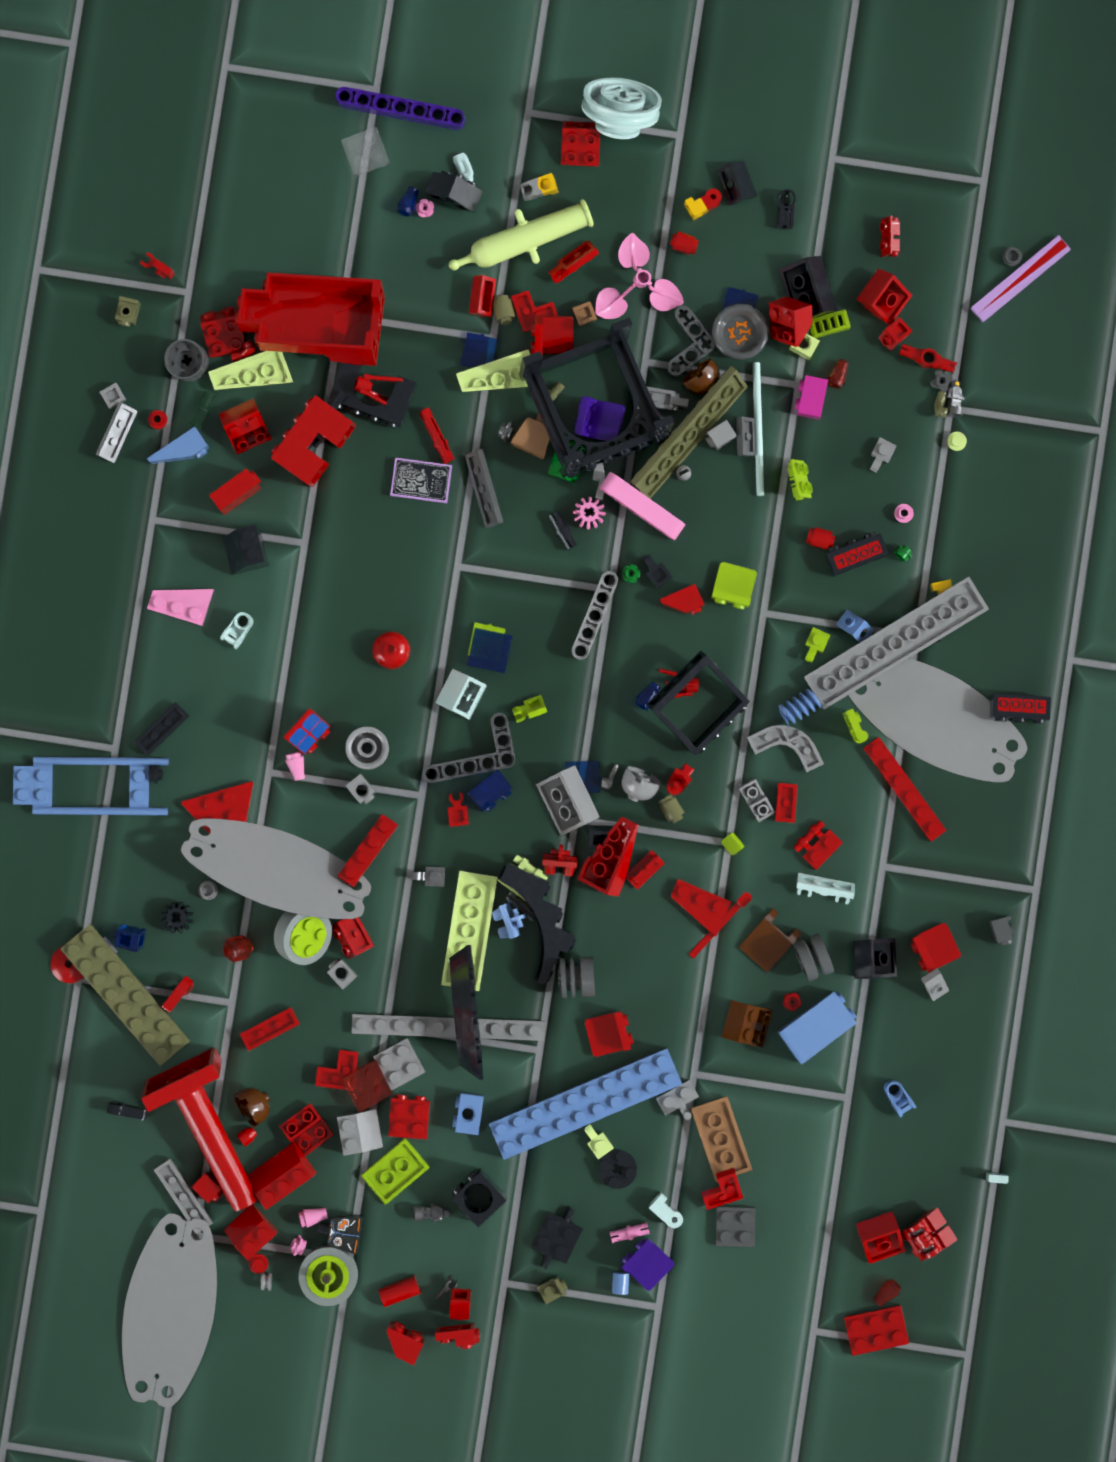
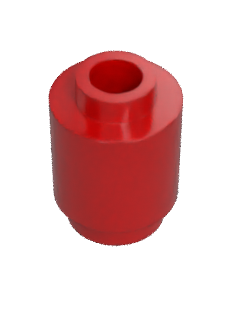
M680 231L677 234L673 233L670 245H673V250L687 255H694L699 240L695 239L694 236Z
M817 527L815 529L810 528L806 542L810 543V546L828 550L829 547H833L835 536L829 530Z

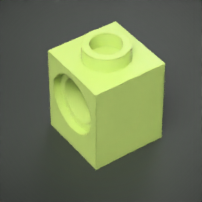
M806 333L803 340L807 342L808 347L803 349L799 346H790L789 350L810 360L820 341Z

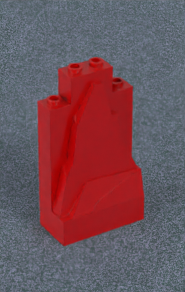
M267 273L266 280H263V290L242 288L241 295H238L237 305L239 312L235 314V324L238 325L240 332H255V343H258L260 350L323 354L329 357L330 361L376 366L385 303V294L381 280Z

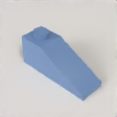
M193 427L147 459L151 464L188 460L196 457L199 459L208 453L209 446L196 427Z

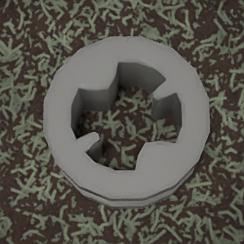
M261 1273V1290L267 1288L268 1291H271L272 1273L268 1275Z

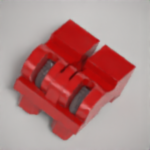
M938 1208L928 1210L920 1219L902 1231L905 1241H909L915 1257H919L920 1261L934 1257L957 1241L949 1225L943 1226L947 1222Z

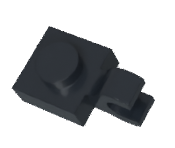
M650 555L642 559L650 569L646 575L657 589L673 578L662 562L656 565Z

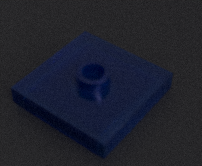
M475 628L467 666L505 674L513 636Z

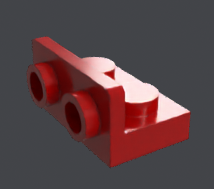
M359 917L343 919L332 925V933L339 940L342 952L349 960L374 947Z

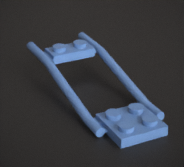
M33 757V766H14L13 805H33L32 814L168 815V808H149V765L169 766V758ZM53 765H130L129 807H52Z

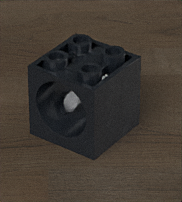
M482 1168L479 1171L475 1169L467 1176L468 1181L465 1184L461 1182L452 1192V1200L477 1227L483 1224L507 1201V1195ZM472 1184L486 1185L492 1192L490 1193V1200L492 1202L483 1209L480 1207L473 1208L466 1202L467 1191L465 1190Z

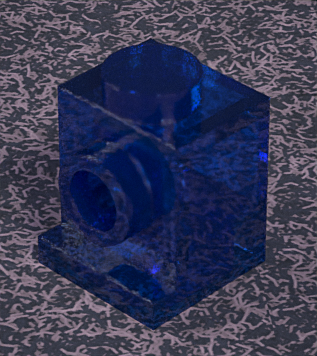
M122 925L116 929L114 934V940H116L115 947L138 952L144 945L146 929Z

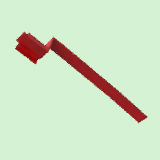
M744 892L734 906L726 913L719 931L741 907L744 908L752 900V895ZM709 931L689 955L694 959L714 935Z

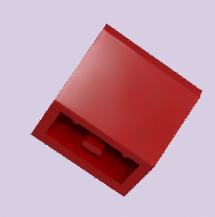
M787 296L769 302L771 339L798 347L813 323L812 305Z
M254 399L219 413L222 425L237 455L272 439Z
M390 1322L387 1334L396 1358L414 1365L425 1341V1338L422 1337L423 1334L412 1329V1332L405 1329V1325L400 1322Z

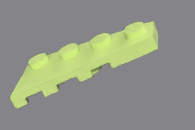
M529 349L457 373L462 392L528 387L526 381L521 380L519 372L522 358L530 355Z
M265 351L208 372L214 390L293 383L283 352Z

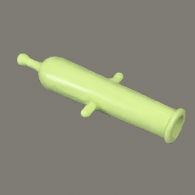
M581 199L580 203L531 221H525L522 211L517 209L515 210L517 226L477 240L472 245L470 254L458 260H451L448 266L453 271L468 263H476L479 267L487 268L525 252H529L533 263L537 264L540 261L536 251L537 247L588 225L593 227L594 223L585 200Z

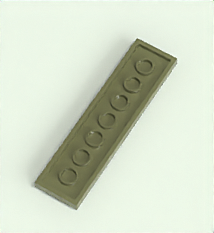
M730 366L722 374L717 383L711 386L703 399L698 401L696 407L690 414L685 416L683 422L672 431L670 437L659 446L656 453L646 461L643 468L630 481L638 491L649 499L652 498L706 436L707 432L712 429L748 387L735 368Z
M91 923L60 948L160 1066L190 1042V1039Z

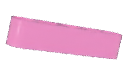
M609 472L599 487L604 493L674 541L685 526L681 520L612 472Z

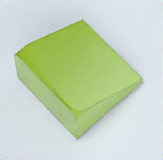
M730 833L721 841L731 855H735L744 848V845L734 833Z

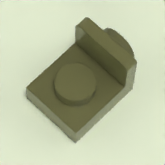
M555 1276L537 1286V1289L545 1303L548 1304L561 1296L567 1295L566 1289L568 1287L563 1278L559 1279L558 1276Z

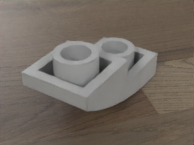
M755 778L738 787L758 822L775 813Z

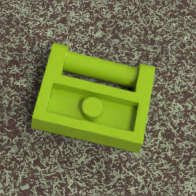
M851 709L842 713L854 742L858 744L865 742L868 739V733L861 729L859 723L862 721L858 711L854 712Z

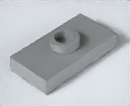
M938 968L921 979L933 1001L949 991Z

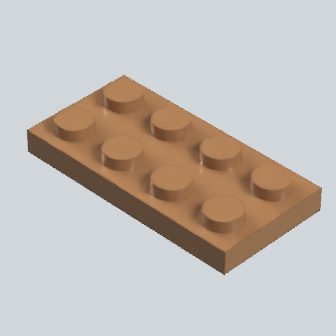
M725 1096L692 1107L691 1111L715 1181L718 1182L715 1173L730 1168L735 1169L736 1175L752 1170L728 1097Z

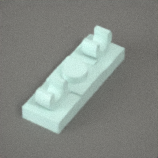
M798 873L796 886L798 888V895L804 889L808 890V897L812 895V891L823 896L835 895V902H838L840 897H845V904H849L850 899L854 898V883Z

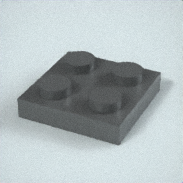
M718 1206L716 1210V1246L755 1247L756 1208Z

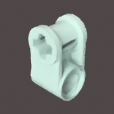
M244 612L238 613L224 630L220 639L222 641L226 640L234 646V649H237L253 625L252 616ZM242 616L248 618V623L244 627L239 624V619Z

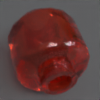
M243 935L228 938L223 947L225 957L231 962L248 959L253 950L251 941Z

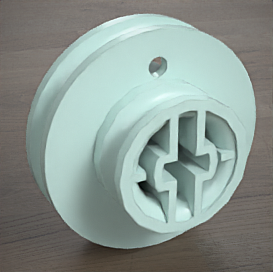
M601 78L589 82L584 88L582 111L596 122L595 127L597 131L605 136L616 139L635 138L639 135L640 129L654 125L659 119V109L662 102L661 96L653 88L643 83L624 78Z

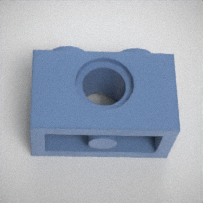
M461 1092L460 1097H456L455 1108L459 1109L458 1116L454 1115L452 1127H456L455 1132L479 1135L484 1095ZM466 1108L471 1109L473 1117L465 1118L462 1111Z

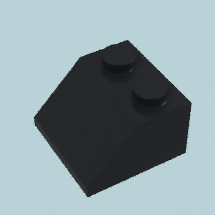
M895 938L853 940L855 979L897 977Z

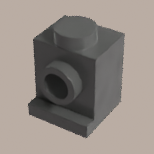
M1010 916L989 921L995 943H1001V946L1012 943L1014 930L1012 924H1008V920H1011Z

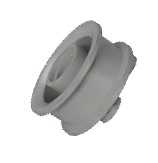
M373 727L356 729L350 734L346 742L347 757L355 766L362 769L379 767L384 763L389 753V744L385 735ZM365 743H371L373 747L372 751L368 754L362 751V746Z

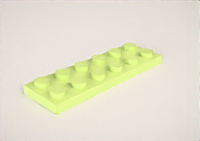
M459 871L441 985L451 987L449 958L465 946L471 945L475 991L480 990L498 877Z

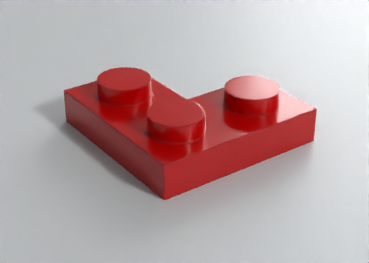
M529 290L511 296L523 333L531 331V324H535V316H558L553 302L535 308Z
M339 1050L337 1069L318 1066L315 1086L354 1091L359 1052Z
M734 1168L715 1173L719 1186L701 1192L707 1210L743 1199Z

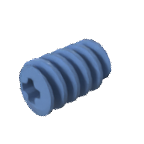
M806 689V696L800 692L798 694L799 700L794 696L792 697V703L788 700L785 701L786 707L782 704L779 705V712L788 727V721L796 723V716L800 720L803 719L802 713L809 716L808 709L816 712L815 705L822 708L814 692Z

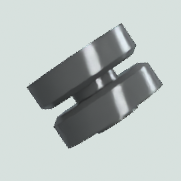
M819 933L809 936L808 940L811 949H809L803 939L793 943L801 970L804 971L808 982L818 979L819 973L816 966L819 967L824 975L834 972L829 954Z

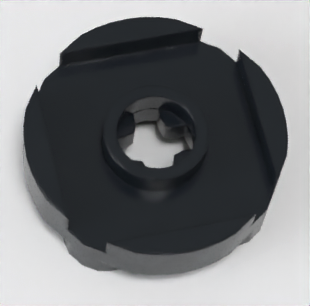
M617 1149L611 1150L602 1157L599 1163V1175L601 1180L611 1188H625L634 1181L637 1175V1164L630 1153ZM615 1164H617L618 1166H623L621 1174H618L617 1172L614 1173L612 1171L615 1169Z

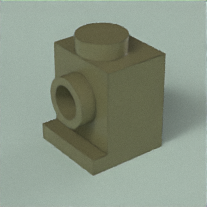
M119 296L115 320L119 322V325L124 327L136 326L141 303L135 299ZM124 309H129V314L124 315Z

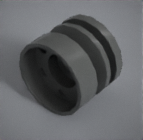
M179 339L171 343L164 355L167 370L174 377L186 382L202 378L209 366V357L205 349L189 339ZM187 357L192 359L189 366L184 363V361H187Z
M593 956L580 957L579 966H575L573 958H570V966L565 967V958H560L558 984L562 998H567V989H571L572 998H575L576 989L581 990L582 997H595Z

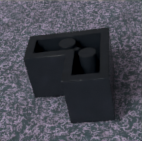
M441 171V173H432L425 193L437 201L448 202L462 211L475 213L483 191L478 189L477 184L474 182L465 181L464 176L461 174L453 173L452 175L446 171Z

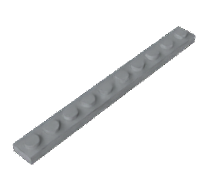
M352 1014V1034L456 1038L454 1018ZM478 1019L480 1038L544 1041L545 1021Z

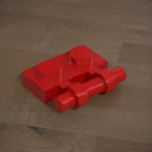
M821 820L815 825L812 824L809 827L810 830L803 837H800L797 840L798 843L793 847L798 853L803 847L807 850L802 857L815 870L843 843L830 829L825 834L820 831L825 826ZM816 835L819 840L811 846L808 842Z

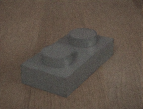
M737 417V456L754 457L756 456L755 418Z

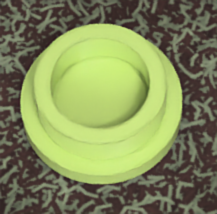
M953 432L947 439L949 448L954 451L962 450L967 443L965 435L961 432Z

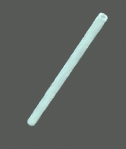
M754 362L752 363L756 443L757 496H764L760 363Z

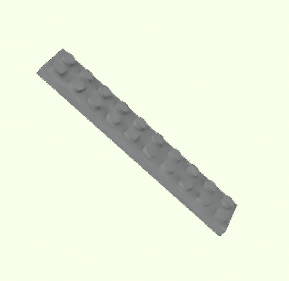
M967 577L809 673L804 678L817 696L822 708L826 709L986 612L989 608L970 577Z

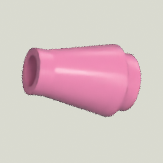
M300 751L287 754L285 762L293 775L294 781L304 779V756L301 755Z
M325 1208L302 1209V1212H298L301 1227L308 1228L328 1219Z

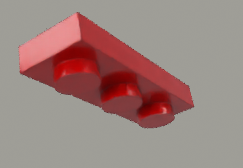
M292 1007L241 1033L240 1036L247 1050L250 1051L296 1027L300 1022Z

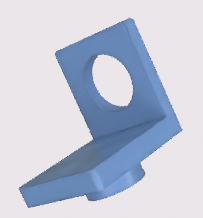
M846 610L836 623L839 628L852 635L859 643L869 638L874 632V629L865 620L849 610ZM867 629L866 635L860 638L861 632Z

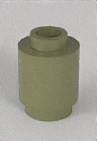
M508 295L495 297L493 308L496 321L501 323V325L512 323L515 314L511 299L508 298Z
M670 794L658 802L660 804L659 808L668 823L672 821L674 824L683 819L682 814L685 812L676 797L673 798Z

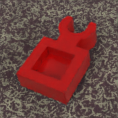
M460 793L458 801L453 800V795L449 794V800L453 804V807L448 808L449 826L469 825L467 806H461L464 800L463 793Z

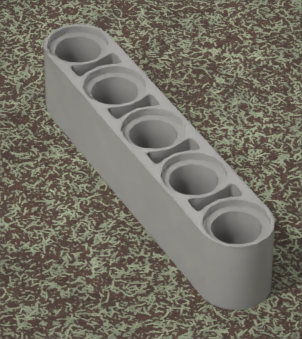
M607 571L601 576L572 647V655L576 660L581 661L588 657L616 589L618 577L612 571ZM612 576L615 582L610 586L606 585L604 578ZM598 594H605L608 600L605 603H599L597 601ZM592 611H597L600 614V619L593 621L590 619L589 614ZM591 629L593 636L589 639L584 638L582 635L583 630ZM582 646L586 649V653L584 656H577L575 649Z

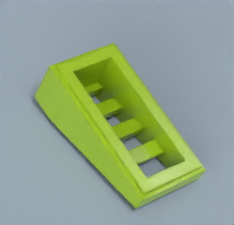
M846 309L812 319L813 323L810 331L812 337L820 338L850 330L851 326ZM838 317L842 318L843 326H840ZM830 319H834L836 328H832ZM823 321H826L828 330L826 331L823 325ZM815 323H819L820 333H817Z

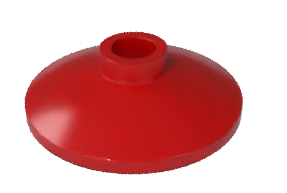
M60 948L57 949L51 959V970L54 976L64 983H75L83 979L84 976L73 963L70 968L66 967V962L69 959Z

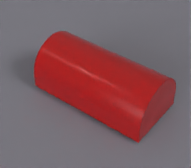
M415 1275L378 1289L384 1307L421 1294Z

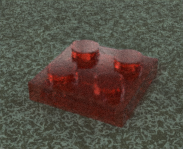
M372 1060L341 1078L359 1113L393 1094L376 1060Z

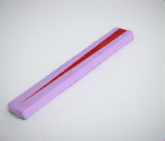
M1058 235L970 309L983 323L1071 249Z

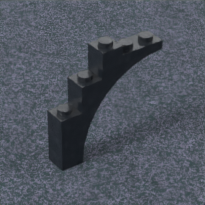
M505 861L497 879L513 888L523 897L537 920L541 935V957L535 980L545 985L546 981L549 982L552 977L553 971L551 970L553 965L557 964L561 957L560 950L568 953L569 949H573L576 939H574L575 935L555 926L562 919V908L542 899L543 896H547L550 890V882Z

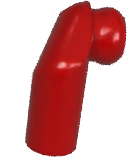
M252 341L244 342V350L231 353L232 361L236 362L250 357L255 352L254 343Z

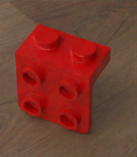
M225 307L222 311H208L200 315L201 327L210 357L215 358L244 350L245 338L243 332H240L238 325L235 324V314L239 312L238 307Z
M535 316V324H531V336H535V342H531V354L539 351L542 356L543 353L561 354L573 349V318L571 316Z
M941 923L911 937V948L915 954L918 953L921 959L918 961L923 971L926 970L927 973L961 956L946 923Z
M622 1011L585 1020L593 1056L598 1057L631 1049L630 1045L634 1043L631 1033L627 1034L625 1026H628L629 1023L627 1015H622Z

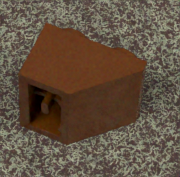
M731 1000L722 1038L763 1048L773 1010Z

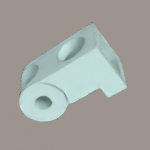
M660 1192L648 1205L649 1209L669 1227H680L683 1223L681 1213L665 1203L667 1197Z

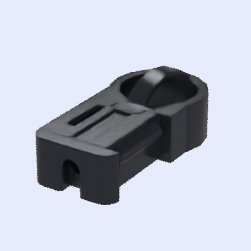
M784 189L777 197V208L780 210H778L777 224L779 225H776V228L790 230L794 224L796 194L790 189ZM785 192L784 205H782L780 196ZM789 192L794 197L793 203L788 206Z
M112 1101L108 1103L106 1113L145 1120L147 1109L128 1106L120 1101Z

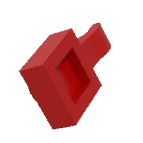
M147 252L146 255L151 260L149 263H144L141 260L142 266L145 268L154 267L157 275L163 279L165 277L172 279L175 272L158 259H155L151 253Z

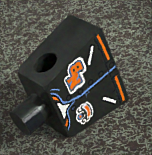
M363 1215L332 1216L330 1225L319 1223L317 1235L328 1236L327 1245L330 1247L358 1254Z

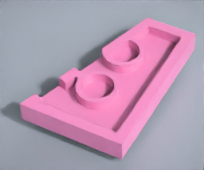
M214 589L153 590L147 609L203 626Z

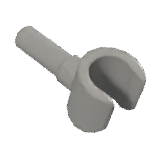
M614 765L609 778L602 779L601 788L610 789L612 787L619 765Z

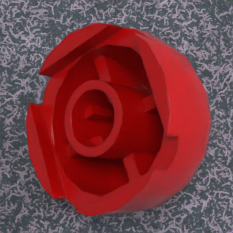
M388 631L376 638L373 643L372 653L375 661L385 669L394 670L402 667L410 657L411 648L404 635Z

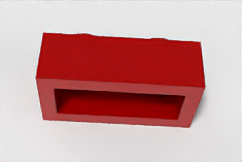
M485 275L473 276L469 307L470 314L480 317H492L496 279Z

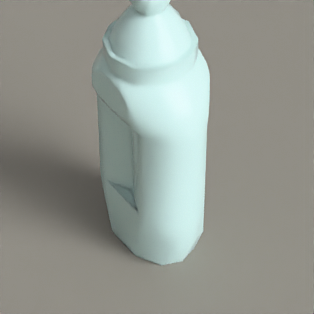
M460 153L454 156L453 162L458 173L464 176L465 181L473 182L474 172L467 155Z

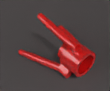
M365 373L363 377H357L354 390L386 405L388 398L372 391L373 382H370V380L402 382L403 378L373 376Z
M659 669V672L672 676H675L678 673L670 670ZM694 677L682 689L685 692L678 693L674 698L692 696L693 693H698V678Z

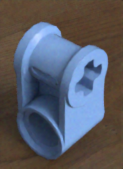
M888 1080L884 1084V1092L900 1118L908 1110L917 1108L898 1081ZM896 1084L898 1091L895 1094H890L889 1087Z

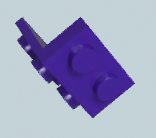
M582 396V400L578 405V418L574 423V433L603 441H609L619 436L625 407L620 404Z
M647 1237L645 1240L642 1238L635 1245L636 1250L632 1254L628 1253L621 1260L623 1262L621 1268L626 1273L629 1272L646 1290L650 1291L674 1267V1262Z

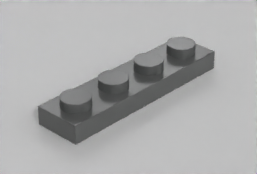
M483 449L473 451L465 455L485 528H491L503 523Z

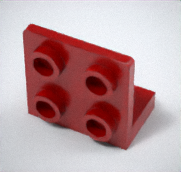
M563 121L562 165L599 166L600 132L595 127L596 122Z

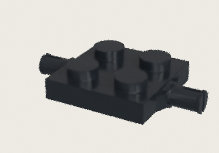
M568 1206L564 1216H557L551 1212L547 1213L531 1246L545 1255L539 1266H544L547 1269L551 1259L567 1264L583 1231V1228L571 1221L575 1211L574 1208Z

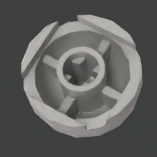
M628 766L622 777V788L628 794L627 797L632 801L638 802V800H649L655 796L661 785L660 780L652 774L650 777L644 774L645 770Z

